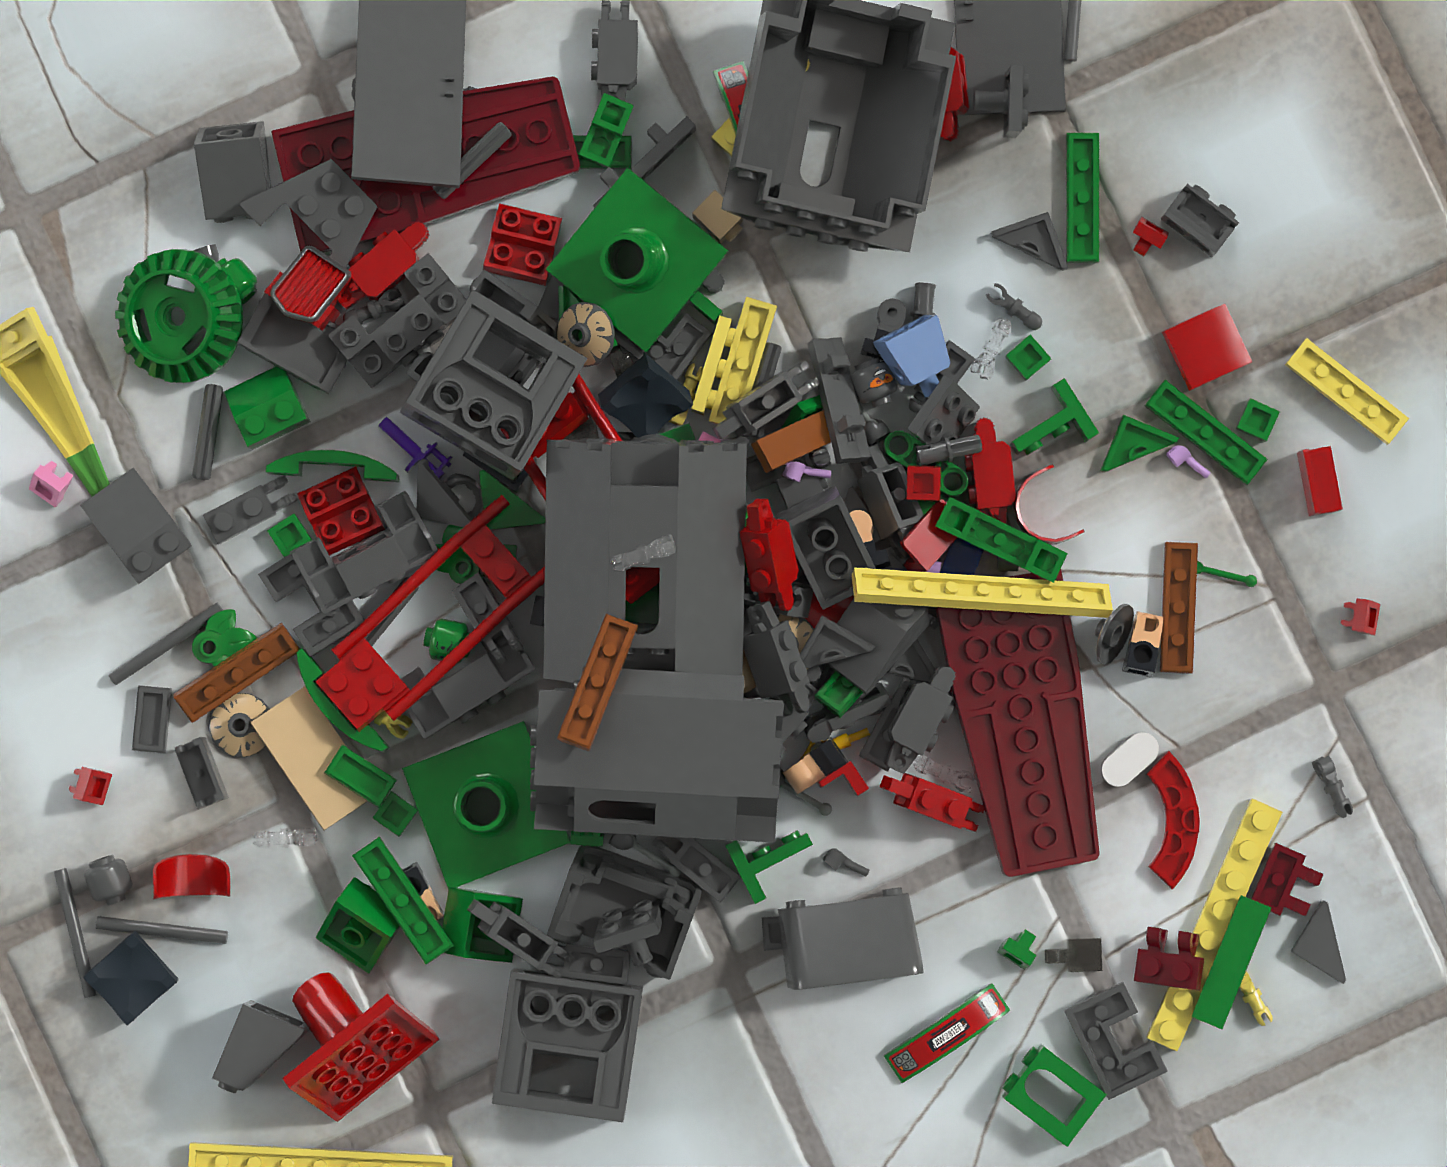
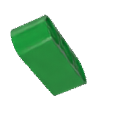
M894 431L886 437L883 451L890 461L900 463L907 471L908 465L917 466L916 446L925 444L907 432ZM892 439H903L907 444V451L901 455L894 454L889 448V443ZM948 461L934 463V466L941 467L940 493L948 498L960 496L968 485L966 473L960 467ZM948 474L957 475L961 480L960 489L956 491L948 490L944 485V477Z

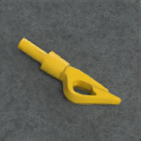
M865 728L850 735L844 733L833 738V740L841 750L852 746V742L867 737L870 733L868 728ZM810 741L802 757H804L806 754L810 752L815 742L812 743V741Z

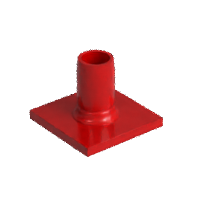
M320 973L304 982L293 995L292 1002L321 1047L282 1079L289 1089L338 1122L440 1039L433 1029L389 994H386L362 1013L345 987L332 973Z

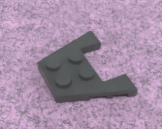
M332 159L257 194L240 204L259 226L282 204H287L332 250L328 257L345 268L377 208V205Z

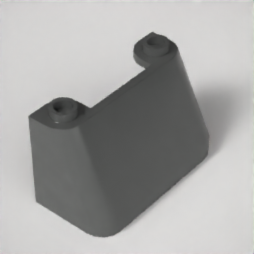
M485 269L479 277L473 280L470 285V293L472 290H475L557 340L558 325L537 305ZM489 330L473 357L521 386L525 384L540 364L539 360ZM425 352L418 355L412 361L406 374L418 382L434 354ZM440 394V398L445 404H453L448 395ZM469 411V416L473 421L481 422V418L476 412Z
M581 845L569 869L547 935L555 938L556 941L562 944L578 942L582 934L594 938L599 920L606 912L614 909L625 911L633 908L634 904L645 899H651L652 902L661 899L665 914L660 934L645 938L653 959L646 964H643L642 961V965L649 975L670 980L702 890L699 885L689 879L680 876L673 877L667 871L598 846ZM627 945L618 947L628 951Z
M902 887L883 889V896L877 898L806 906L805 900L785 902L786 908L778 909L787 987L793 990L810 989L924 973L909 893H902Z

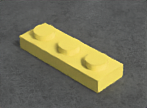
M719 315L691 408L693 413L704 416L706 408L711 410L713 408L717 391L712 390L715 377L722 378L727 361L721 359L725 346L731 348L736 329L731 328L732 319Z

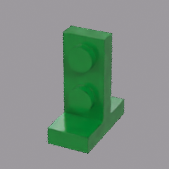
M1065 378L1051 387V390L1064 409L1012 441L1010 445L1016 455L1024 451L1028 456L1043 446L1040 440L1052 434L1055 439L1071 429L1068 424L1070 421H1072L1085 443L1099 434V431Z
M796 830L781 838L783 845L773 850L767 845L752 853L754 860L750 862L745 857L738 841L734 840L725 845L755 904L767 898L755 874L812 846L813 843L807 833L800 835L799 831Z

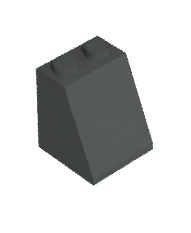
M264 121L199 128L194 142L205 220L214 219L216 223H225L232 221L233 217L246 216L247 219H253L240 204L271 188Z
M250 1000L244 1003L212 1079L219 1081L218 1087L226 1091L236 1093L237 1090H245L309 1031V1028L305 1022Z

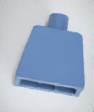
M923 315L873 342L898 383L902 386L919 384L925 398L931 395L939 383L936 374L950 366L944 336L937 315Z

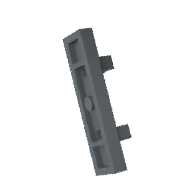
M686 116L667 134L657 123H654L647 130V135L657 145L631 170L645 180L696 131V125ZM610 167L600 175V179L608 186L609 190L619 178ZM606 193L593 205L594 208L598 205V203L602 200Z
M842 337L812 339L808 343L815 377L820 383L818 390L836 464L866 462L871 456L864 431L865 422L863 414H860L849 369L851 364L848 354L845 353ZM832 371H838L836 375H829Z

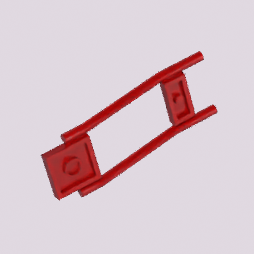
M578 374L572 385L575 392L567 393L524 466L525 471L545 501L546 478L533 458L535 456L539 458L547 452V440L564 439L589 419L588 415H590L605 439L623 441L598 405L580 374ZM500 428L506 439H509L508 432ZM626 567V600L630 604L660 582V568Z
M500 495L453 535L355 630L331 649L340 661L321 676L316 683L359 732L383 711L395 721L427 693L506 616L545 583V566L531 577L527 570L490 529L485 526L510 505L503 495ZM461 547L506 599L410 690L365 637Z

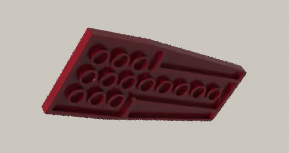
M552 76L463 91L461 158L499 122L503 123L510 130L511 137L465 179L459 188H456L445 199L441 198L433 190V186L352 179L377 205L359 244L375 240L384 231L390 234L395 229L398 233H401L415 222H423L426 225L578 173L581 166L558 78ZM354 110L271 131L283 182L330 159L351 178ZM290 208L300 252L306 246H313L322 253L332 251Z
M1061 569L1055 581H1063ZM1033 573L1009 577L1046 580ZM935 607L946 667H951L956 672V677L951 687L952 695L1002 874L1013 877L1098 859L1100 851L1080 667L1070 615Z

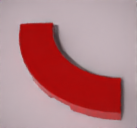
M1167 751L1146 773V776L1152 781L1161 796L1166 818L1162 845L1148 867L1165 884L1174 889L1188 870L1193 859L1199 833L1200 818L1192 783L1179 761L1170 751Z

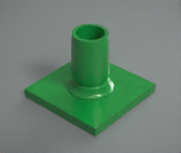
M626 168L546 270L584 302L597 304L604 309L612 320L613 326L642 350L648 352L729 250L630 168Z
M525 721L402 768L448 890L449 887H459L571 843L567 831L534 829L536 811H530L531 791L536 790H530L531 770H535V768H530L531 748L535 747L530 746V734Z

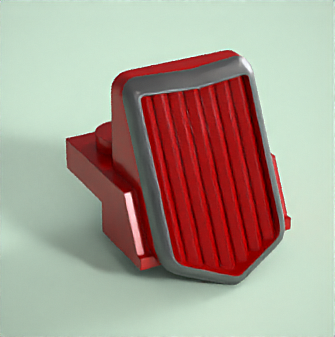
M306 246L284 274L280 272L264 292L273 299L286 317L311 323L323 331L329 321L335 323L341 314L335 308V305L351 281L352 273L315 247Z

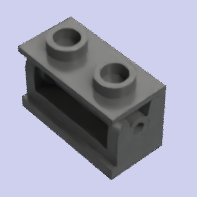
M1187 183L1161 217V220L1212 258L1240 222L1234 219L1236 214L1227 206L1220 204L1218 207L1208 199L1210 197L1209 193L1198 185L1192 187Z

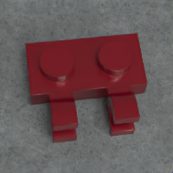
M1274 843L1251 899L1272 907L1270 912L1281 916L1284 907L1302 916H1306L1311 904L1290 895L1293 885L1298 877L1308 883L1319 886L1324 874L1302 865L1306 855Z
M1147 927L1146 941L1148 950L1138 949L1134 981L1200 991L1204 958L1195 957L1199 934L1179 931L1177 942L1179 954L1164 952L1168 930Z

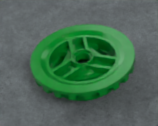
M187 249L164 250L149 255L143 262L137 263L133 267V272L126 276L123 281L125 285L123 290L118 292L117 296L119 308L115 311V319L119 320L120 328L117 330L118 336L125 343V347H123L125 352L134 358V364L149 372L148 375L170 383L198 381L220 370L235 352L243 327L241 298L229 274L212 258ZM169 275L190 281L195 286L194 292L167 285ZM175 307L181 308L185 313V320L180 326L176 325L171 319V313ZM141 309L145 313L151 341H148L142 328ZM205 328L207 331L203 341L190 354L185 348Z

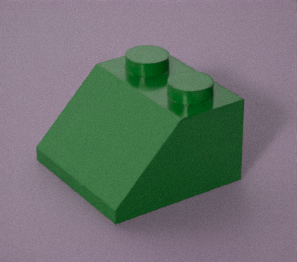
M278 367L271 368L224 391L234 420L247 447L252 450L311 422L288 373Z
M354 877L335 901L315 938L369 974L398 932L400 926L378 893L369 885Z
M449 887L442 928L454 946L444 953L463 958L512 963L514 953L479 931L480 928L477 926L481 919L467 909L474 899L487 908H490L492 903L495 902L520 917L523 898Z

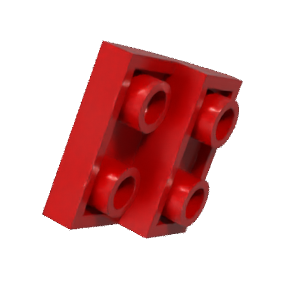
M499 203L483 270L546 286L549 276L546 268L553 261L562 218Z
M1226 304L1215 307L1162 332L1189 391L1252 363Z
M356 466L297 493L316 537L321 539L329 556L385 530Z

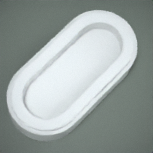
M1145 732L1136 733L1129 737L1103 761L1101 775L1105 782L1111 786L1120 787L1133 780L1156 759L1159 753L1157 740L1151 734Z

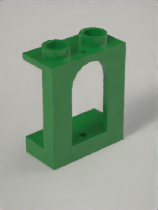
M1042 1044L1038 1049L1033 1046L1021 1062L1025 1066L1019 1074L1012 1073L1003 1084L1002 1089L1005 1092L1002 1097L1068 1147L1107 1094ZM1042 1069L1051 1072L1083 1097L1064 1123L1027 1095L1025 1081L1033 1071Z

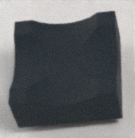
M644 354L598 394L601 409L622 422L637 438L657 434L669 420L687 411L693 405L690 391L647 354Z
M136 931L130 934L83 977L105 999L127 1026L179 980Z

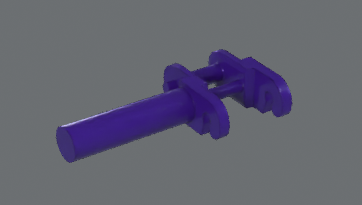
M385 417L378 425L413 458L404 469L407 473L421 459L428 460L427 457L431 453L442 462L436 468L428 460L429 467L439 479L445 474L442 470L446 466L449 468L452 465L450 461L453 457L449 456L446 458L436 449L437 442L433 445L428 444L426 446L428 450L423 453L421 447L388 417Z

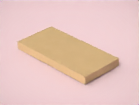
M305 686L250 722L323 831L368 802L324 774L342 745L346 747V745L327 717L318 708Z

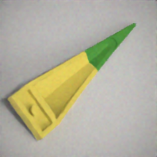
M26 308L0 324V375L40 423L93 497L110 483L52 336L47 335L35 308Z

